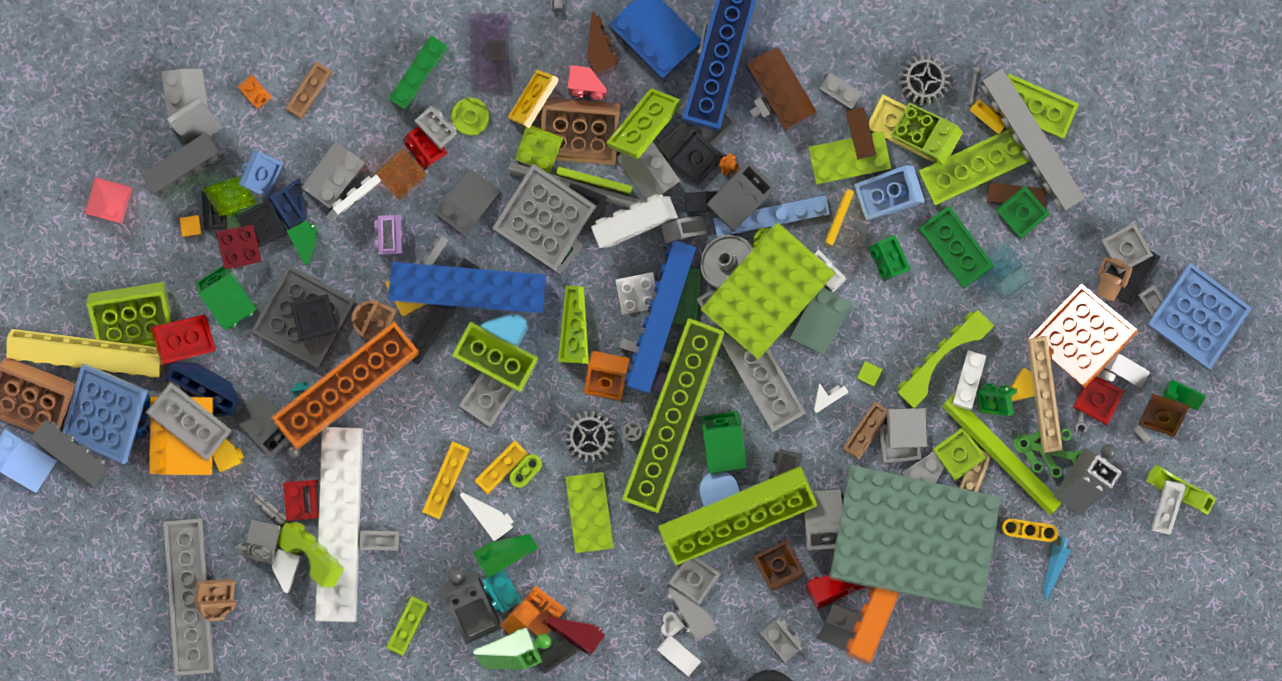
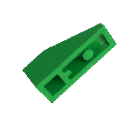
M526 534L490 542L473 552L489 578L535 551L538 547L532 536Z

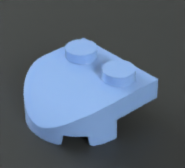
M724 471L719 474L708 473L701 481L699 489L704 507L740 492L734 477Z

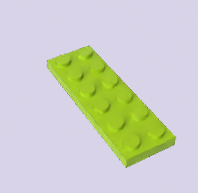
M1007 129L949 156L945 165L937 162L919 170L918 173L934 206L1030 162L1026 161L1022 155L1023 149L1020 144L1016 145L1013 141L1011 130Z

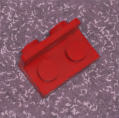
M419 127L410 131L403 139L405 147L412 152L416 162L424 170L448 153L444 147L440 150Z

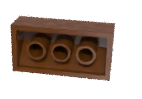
M779 47L760 55L746 64L747 70L784 132L817 113Z

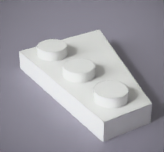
M377 175L373 178L370 176L365 178L361 182L362 186L356 189L354 187L346 194L348 196L342 201L340 198L331 205L333 209L326 218L330 222L335 220L341 212L346 211L356 200L358 201L377 186L381 179Z

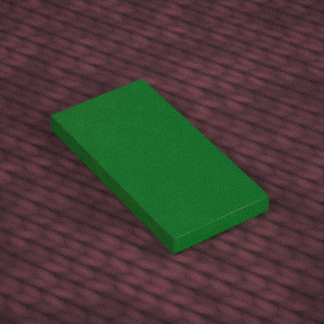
M950 206L918 227V230L963 289L995 267Z

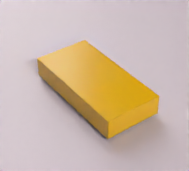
M980 99L970 108L973 114L999 134L1004 129V125L1001 122L1003 118Z

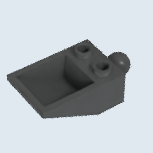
M260 391L233 419L270 458L274 459L283 449H285V454L289 459L298 458L300 449L296 450L290 444L288 438L272 419L280 410ZM272 442L277 443L275 449H272L270 446Z
M1111 444L1104 445L1101 448V457L1084 448L1053 497L1076 513L1082 514L1112 489L1122 473L1107 462L1108 459L1115 457V447Z
M451 568L447 573L449 582L441 585L440 589L464 641L467 642L500 627L476 571L474 570L463 575L459 568Z

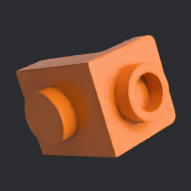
M253 75L249 76L238 86L257 109L271 98V95Z

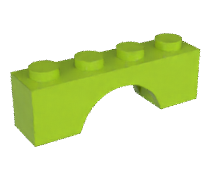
M285 523L279 534L277 544L286 553H301L304 551L310 560V577L321 588L335 587L344 570L339 560L333 557L326 547L320 545L316 541L315 536L309 534L301 523Z

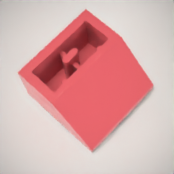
M571 65L568 92L572 94V97L583 98V95H588L593 100H602V97H607L606 88L589 67Z

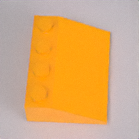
M159 396L150 397V407ZM191 397L213 415V398ZM150 416V474L212 475V456L207 461Z

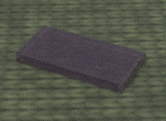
M508 13L470 14L471 91L510 90Z

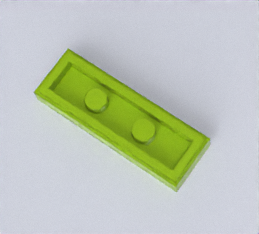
M411 596L386 646L387 649L404 656L429 605L428 603Z

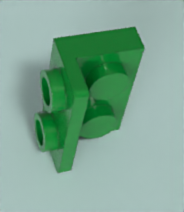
M896 235L869 246L870 255L874 259L878 273L883 281L911 270Z
M988 383L983 385V388L977 390L980 413L1008 417L1014 414L1011 396L1017 393V388H1011L1009 385L995 386L994 383Z

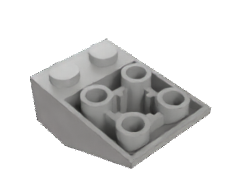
M841 490L812 491L818 506L804 512L806 550L833 549L836 545L842 511Z
M672 587L668 588L669 593H667V596L672 605L674 603L677 604L679 609L676 612L681 621L686 620L688 626L685 628L691 639L695 637L696 640H699L717 630L707 610Z

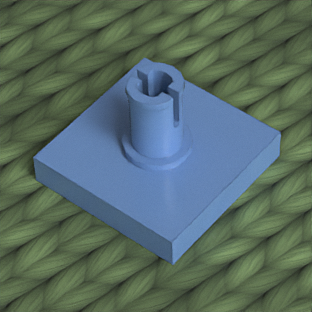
M254 149L249 162L243 164L246 169L243 167L241 169L243 176L239 185L268 198L283 163Z

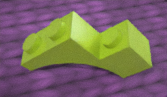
M1154 465L1148 474L1146 482L1163 492L1166 481L1185 484V491L1181 502L1203 514H1209L1217 498L1178 478L1162 467Z

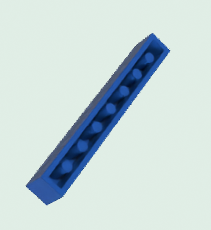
M675 240L673 245H668L665 255L669 256L667 263L663 262L660 273L663 276L661 281L657 280L654 288L657 295L655 299L651 298L648 307L651 313L649 317L645 316L642 328H645L644 335H639L636 346H639L638 354H633L630 364L634 366L632 372H627L624 381L628 383V389L649 395L696 249L694 246Z

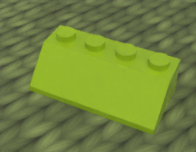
M472 322L469 323L452 354L456 359L520 393L523 391L538 361V357Z

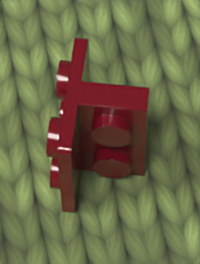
M253 225L218 231L216 233L224 269L234 268L236 270L262 261Z

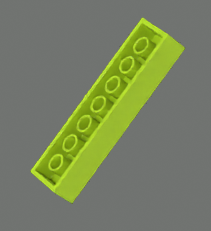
M800 466L658 527L665 546L676 566L818 505Z

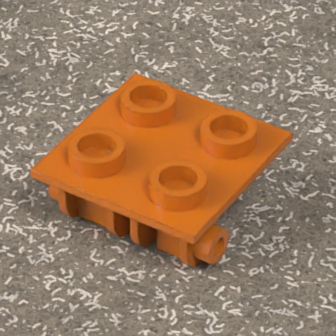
M535 586L526 598L540 610V613L527 628L537 636L542 633L547 634L550 628L542 623L547 617L559 619L566 608Z

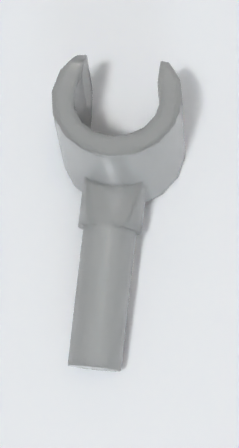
M1079 411L1078 422H1076L1074 428L1078 432V426L1083 425V432L1085 433L1087 426L1084 423L1083 413Z

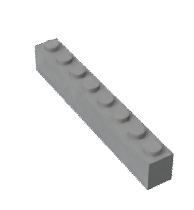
M1000 69L984 79L980 87L986 97H990L992 100L991 106L996 113L999 112L1002 116L1001 122L1004 127L1011 130L1013 141L1016 145L1020 144L1023 149L1022 155L1026 161H1030L1034 166L1032 168L1034 174L1038 178L1041 177L1044 182L1042 184L1043 188L1048 194H1052L1055 207L1064 212L1085 199L1004 70Z

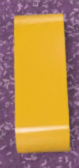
M1006 519L1001 523V531L1007 536L1052 542L1058 537L1057 528L1050 524L1016 519ZM1009 522L1015 525V529L1011 533H1008L1005 529L1006 524ZM1027 525H1031L1034 528V532L1030 536L1025 534V527ZM1046 528H1051L1053 531V535L1049 539L1044 536Z

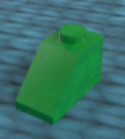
M305 221L291 228L287 233L304 265L308 266L310 265L318 240L316 234L319 232L314 223L310 224L309 221Z

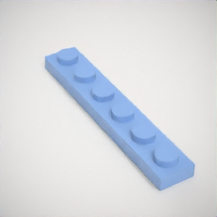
M825 195L754 210L734 232L719 217L713 218L717 237L774 226L776 222L781 225L825 216L830 213Z

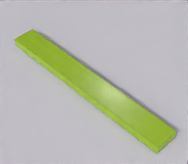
M953 393L944 402L942 407L1049 515L1053 514L1062 502L1053 497L1054 493L972 411L952 405L955 396Z

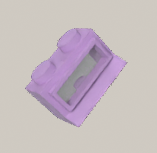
M401 215L378 216V220L374 221L375 232H378V239H375V251H379V255H403Z

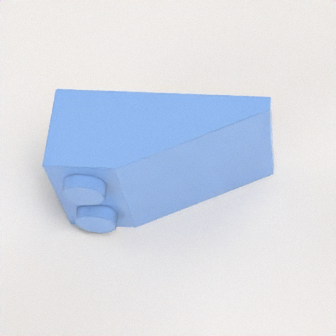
M905 165L854 184L865 220L874 219L925 202L914 166Z
M5 429L0 436V472L36 493L57 460L12 430Z

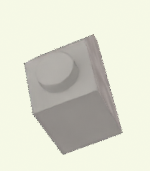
M703 215L676 219L661 225L665 243H672L674 240L682 241L707 234Z

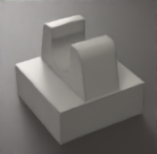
M764 97L755 100L756 107L750 110L753 118L761 114L763 118H767L773 114Z

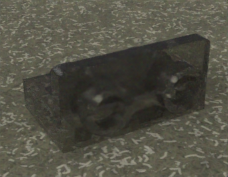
M783 449L775 452L772 463L776 465L774 471H770L769 479L798 468L802 454Z

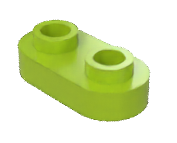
M535 454L527 455L511 472V484L518 488L526 486L541 469V458ZM531 460L536 461V466L533 468L529 466ZM518 474H521L523 476V480L521 482H518L516 480V476Z

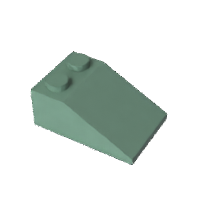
M822 288L803 309L790 339L824 355L852 302Z

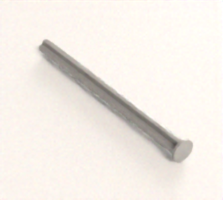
M511 162L508 166V173L525 177L530 167ZM549 173L568 187L573 183L606 195L605 201L627 208L638 202L647 203V201Z

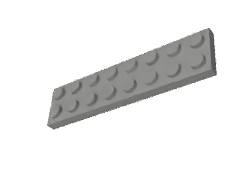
M713 289L697 298L700 307L707 302L717 289ZM705 314L712 327L725 331ZM725 331L721 344L771 431L774 432L806 414L770 349L758 360Z
M203 518L164 521L175 676L213 673L211 621L202 616L194 602L197 581L207 580Z

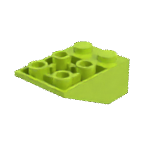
M909 103L890 136L924 156L945 165L963 131L956 124Z

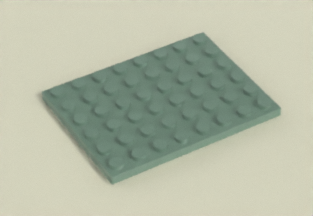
M850 465L830 578L982 610L1001 497Z

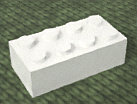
M657 194L647 198V203L638 202L631 205V210H620L613 213L614 217L612 218L604 217L595 221L596 225L591 228L599 247L607 248L678 218L670 197Z

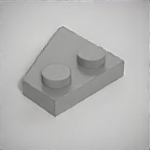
M933 451L903 471L902 475L936 483L944 466Z

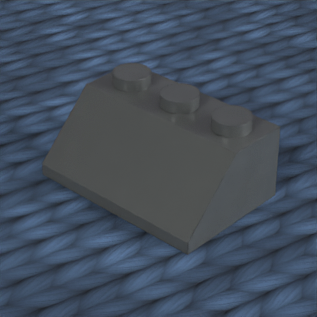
M831 603L817 639L847 650L846 646L849 639H853L855 632H853L854 626L857 621H861L863 615Z

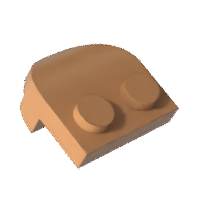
M375 300L362 302L353 311V327L359 335L371 340L392 324L398 310Z
M233 579L197 581L194 602L202 616L209 621H221L225 619V615L234 610L236 602L233 600L235 581Z

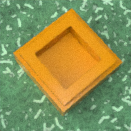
M199 215L180 218L182 237L202 235Z

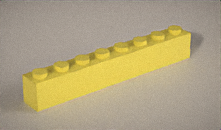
M11 329L7 336V358L16 361L27 360L33 363H51L55 366L67 365L72 368H79L82 364H86L111 373L122 372L129 375H146L150 378L159 377L163 370L156 347Z

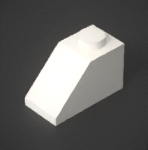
M278 549L274 555L272 569L283 591L290 593L302 556L295 553H286L283 549Z

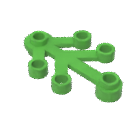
M1063 429L1060 431L1062 441L1071 438L1072 433L1070 430ZM1039 430L1029 436L1020 434L1014 439L1013 443L1016 451L1025 453L1031 464V469L1035 473H1040L1044 466L1041 462L1037 461L1032 450L1040 452L1050 469V475L1054 478L1062 475V469L1055 464L1051 455L1071 460L1074 464L1076 456L1082 452L1061 450L1042 453V445L1034 442L1040 438ZM1064 431H1067L1069 433V436L1066 439L1062 436V433ZM1022 440L1027 442L1026 447L1020 445ZM1036 463L1040 464L1041 466L1040 470L1038 471L1034 469V465ZM1055 468L1059 470L1057 476L1053 474V469Z

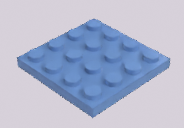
M1189 263L1146 325L1205 369L1210 370L1252 308L1192 263Z
M82 364L62 433L65 435L68 432L76 439L74 442L79 445L83 444L87 448L122 464L127 463L148 390L92 366Z

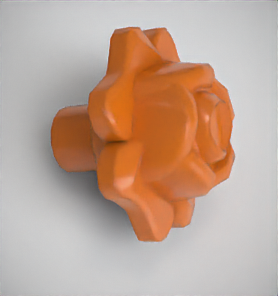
M731 153L723 157L719 163L721 173L727 177L739 169V164L735 161L736 156Z

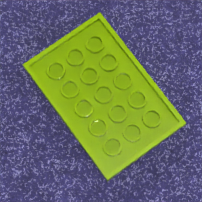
M776 222L700 309L759 360L832 278L835 272L782 225Z

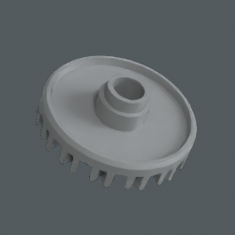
M730 234L712 240L705 247L700 259L701 273L709 285L718 289L752 251L753 247L740 236Z

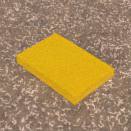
M537 69L509 114L508 119L530 128L559 79Z
M849 189L845 191L824 246L829 248L833 246L854 191Z

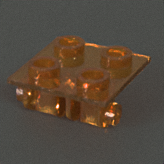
M404 148L375 172L399 200L427 176L426 172Z

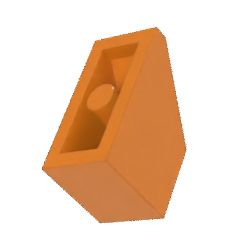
M525 597L499 626L511 635L518 629H525L540 613V610Z

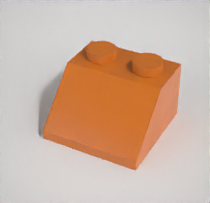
M592 351L584 394L621 401L630 358Z

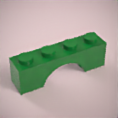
M430 35L388 99L404 111H407L429 73L438 65L448 50L447 45Z

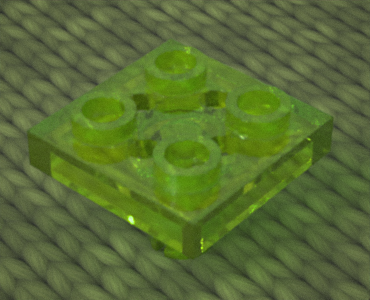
M239 176L204 188V194L220 216L233 217L232 212L236 216L237 210L256 204L255 197L250 190L239 185L241 181Z

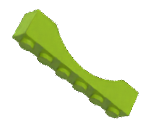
M971 310L963 318L965 322L961 326L957 324L950 331L952 336L948 340L944 338L937 345L939 349L934 354L930 352L923 359L925 361L921 368L916 366L910 373L912 377L908 381L904 379L897 386L899 390L896 393L912 409L928 395L931 375L942 357L960 344L981 340L994 327L979 310L975 312Z

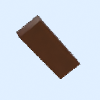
M864 107L845 111L857 160L875 156L876 152Z
M989 183L987 202L1003 204L1023 186ZM1027 187L1045 208V189Z

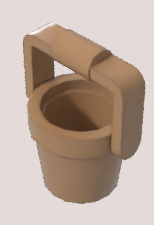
M1104 258L1098 272L1100 282L1096 295L1115 301L1121 287L1125 288L1132 273V267L1117 258ZM1108 262L1118 268L1126 269L1123 279L1105 272Z

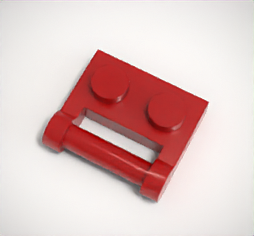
M318 479L283 482L286 521L319 518L316 487ZM304 486H309L311 513H306Z

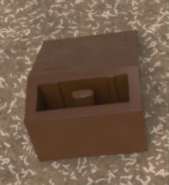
M591 12L587 57L592 71L597 77L616 70L618 58L615 51H610L609 49L611 42L608 34H603L602 32L604 25L600 15L596 16L594 12Z

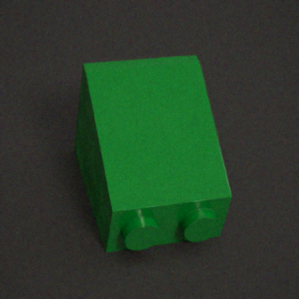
M224 265L195 283L198 295L223 330L235 327L239 320L250 317L256 310L255 304L232 269H224Z
M738 411L700 416L708 473L719 474L727 470L740 471L742 468H747L742 426Z

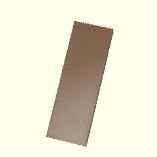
M316 61L285 109L302 119L333 71Z
M874 401L842 449L860 460L887 420V409Z

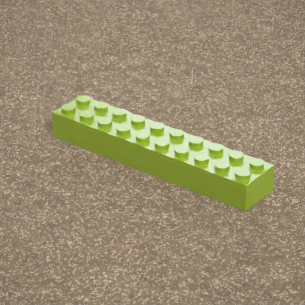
M688 318L622 500L659 513L725 331Z

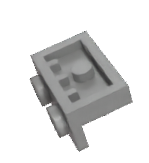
M430 106L414 120V123L441 150L447 143L456 138L457 129L451 122L447 123L443 119L444 115L439 109H434Z
M776 618L760 634L781 659L786 662L799 650L803 649L801 646L803 642L796 634L791 635L788 631L791 627L784 619L780 621Z

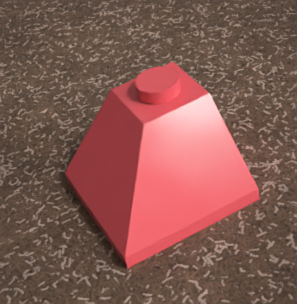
M95 177L85 214L122 224L132 187Z

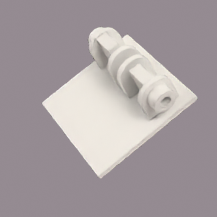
M653 272L615 279L622 315L649 310L651 298L655 299L657 292L654 291L655 280Z

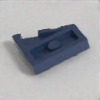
M300 178L268 197L288 230L306 220Z

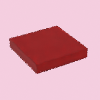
M1095 376L1085 388L1082 387L1072 408L1104 425H1108L1124 391Z

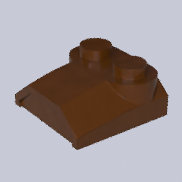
M787 539L756 556H752L770 591L781 589L805 574Z

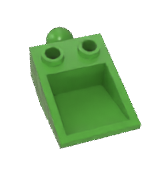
M527 628L518 629L513 634L473 650L484 669L525 670L542 663L537 648H548L551 645V638L548 634L542 633L534 641Z

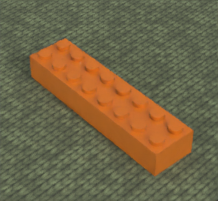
M393 322L273 416L272 419L296 450H299L417 357L419 351L398 325Z

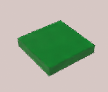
M1026 185L995 209L1020 239L1050 215Z

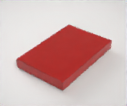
M206 314L151 328L161 365L216 351Z

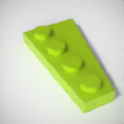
M581 286L565 287L558 362L589 364L584 287Z

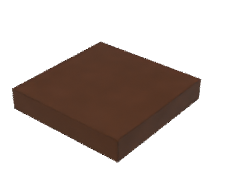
M1152 393L1138 425L1175 437L1189 410V405Z

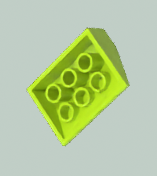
M165 282L90 293L88 295L87 307L96 340L156 346L151 328L172 322Z

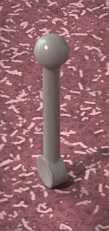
M708 16L703 18L704 27L700 49L697 50L699 56L704 45L707 26L710 23Z
M979 67L973 68L974 78L969 106H973L977 77L980 73Z

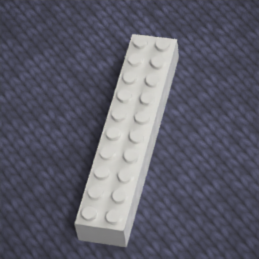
M326 427L322 431L318 543L326 547L327 551L339 560L344 570L335 587L321 588L317 584L315 621H356L362 428Z

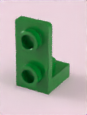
M1171 379L1162 397L1178 401L1198 410L1206 395Z

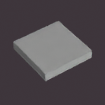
M1135 222L1100 240L1109 258L1122 260L1130 267L1153 256ZM1114 266L1118 274L1126 270Z
M925 408L887 409L888 448L927 447Z
M887 425L881 427L879 436L883 464L921 459L920 447L888 448Z
M698 557L681 563L668 584L700 605L721 573Z

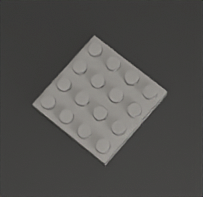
M533 164L492 229L553 270H557L597 206Z

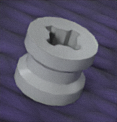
M630 422L625 425L623 434L627 440L636 441L642 435V428L638 423Z

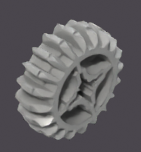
M920 54L919 61L913 56V63L908 60L906 61V65L909 68L904 66L901 68L906 73L899 75V78L905 79L900 81L899 85L906 86L901 92L908 91L909 93L906 95V98L908 99L912 95L914 97L912 103L920 99L919 105H922L923 101L926 100L928 106L931 103L930 99L934 103L938 102L936 96L943 99L944 95L941 91L944 93L948 92V89L944 86H949L951 82L945 79L950 78L951 75L944 74L948 67L942 69L941 66L944 64V61H940L937 64V56L934 57L933 61L930 60V54H927L926 59H924L923 54ZM924 65L921 74H910L911 70L915 67ZM930 66L938 72L940 79L931 75ZM926 73L930 81H927L924 86L920 78ZM910 80L919 85L920 93L912 88ZM929 85H939L937 91L925 95Z
M584 411L585 417L582 418L580 413H577L578 420L576 421L572 417L570 420L574 424L572 426L566 424V427L570 428V432L564 431L565 435H569V438H565L564 442L570 441L571 443L566 446V449L573 447L574 450L570 454L573 456L576 452L579 453L577 456L578 460H580L582 455L585 456L584 462L588 461V456H591V461L595 462L594 456L596 455L601 460L602 456L600 453L603 452L605 455H608L609 453L605 448H613L612 445L608 444L609 441L615 442L614 438H609V435L615 434V431L608 430V428L613 426L612 423L606 426L605 423L608 421V418H604L603 421L600 420L602 413H599L597 418L594 417L595 411L591 412V416H588L587 411ZM592 420L598 422V424L589 430L581 422ZM602 427L606 435L603 445L596 438L597 433ZM575 428L582 433V440L577 445H575L573 439ZM582 429H584L586 432L589 431V433L590 431L593 432L595 429H597L593 435V438L597 442V444H595L593 441L590 442V440L589 442L585 441L582 444V442L586 438V435L582 431ZM591 443L599 450L587 453L580 449L586 444Z

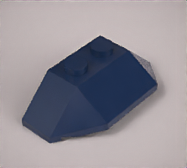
M172 363L165 377L167 383L170 384L172 382L189 397L213 398V416L215 417L232 416L240 401L230 381L198 363Z

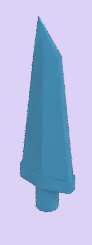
M1061 537L1059 545H1052L1043 586L1046 601L1071 553V550L1066 548L1069 539Z

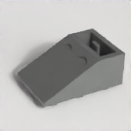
M747 161L729 178L706 205L734 232L776 187Z

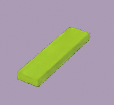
M562 167L557 169V176L631 195L632 186Z

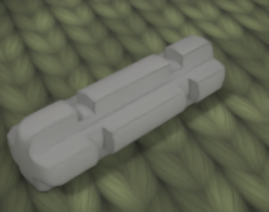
M258 495L254 499L253 503L261 507V510L269 517L274 518L276 523L279 525L284 524L286 516L283 513L280 514L279 510L270 502H266L263 496Z

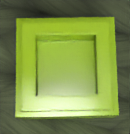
M865 361L857 379L874 387L882 369Z

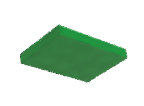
M689 268L672 321L674 325L686 326L688 318L697 321L699 306L697 298L700 296L702 277L700 269Z

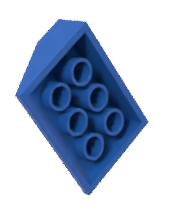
M634 0L609 24V28L662 81L701 43V38L663 0Z

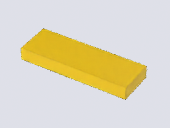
M514 440L474 482L488 495L528 453Z

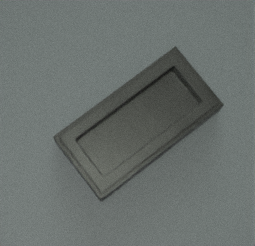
M563 638L540 653L542 663H539V666L546 674L577 653V651L570 642Z

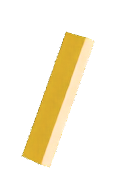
M452 441L422 510L423 513L440 520L469 453V448Z

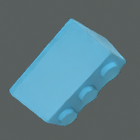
M516 314L514 317L510 315L483 323L481 326L483 329L519 347L529 328L526 324L527 321Z

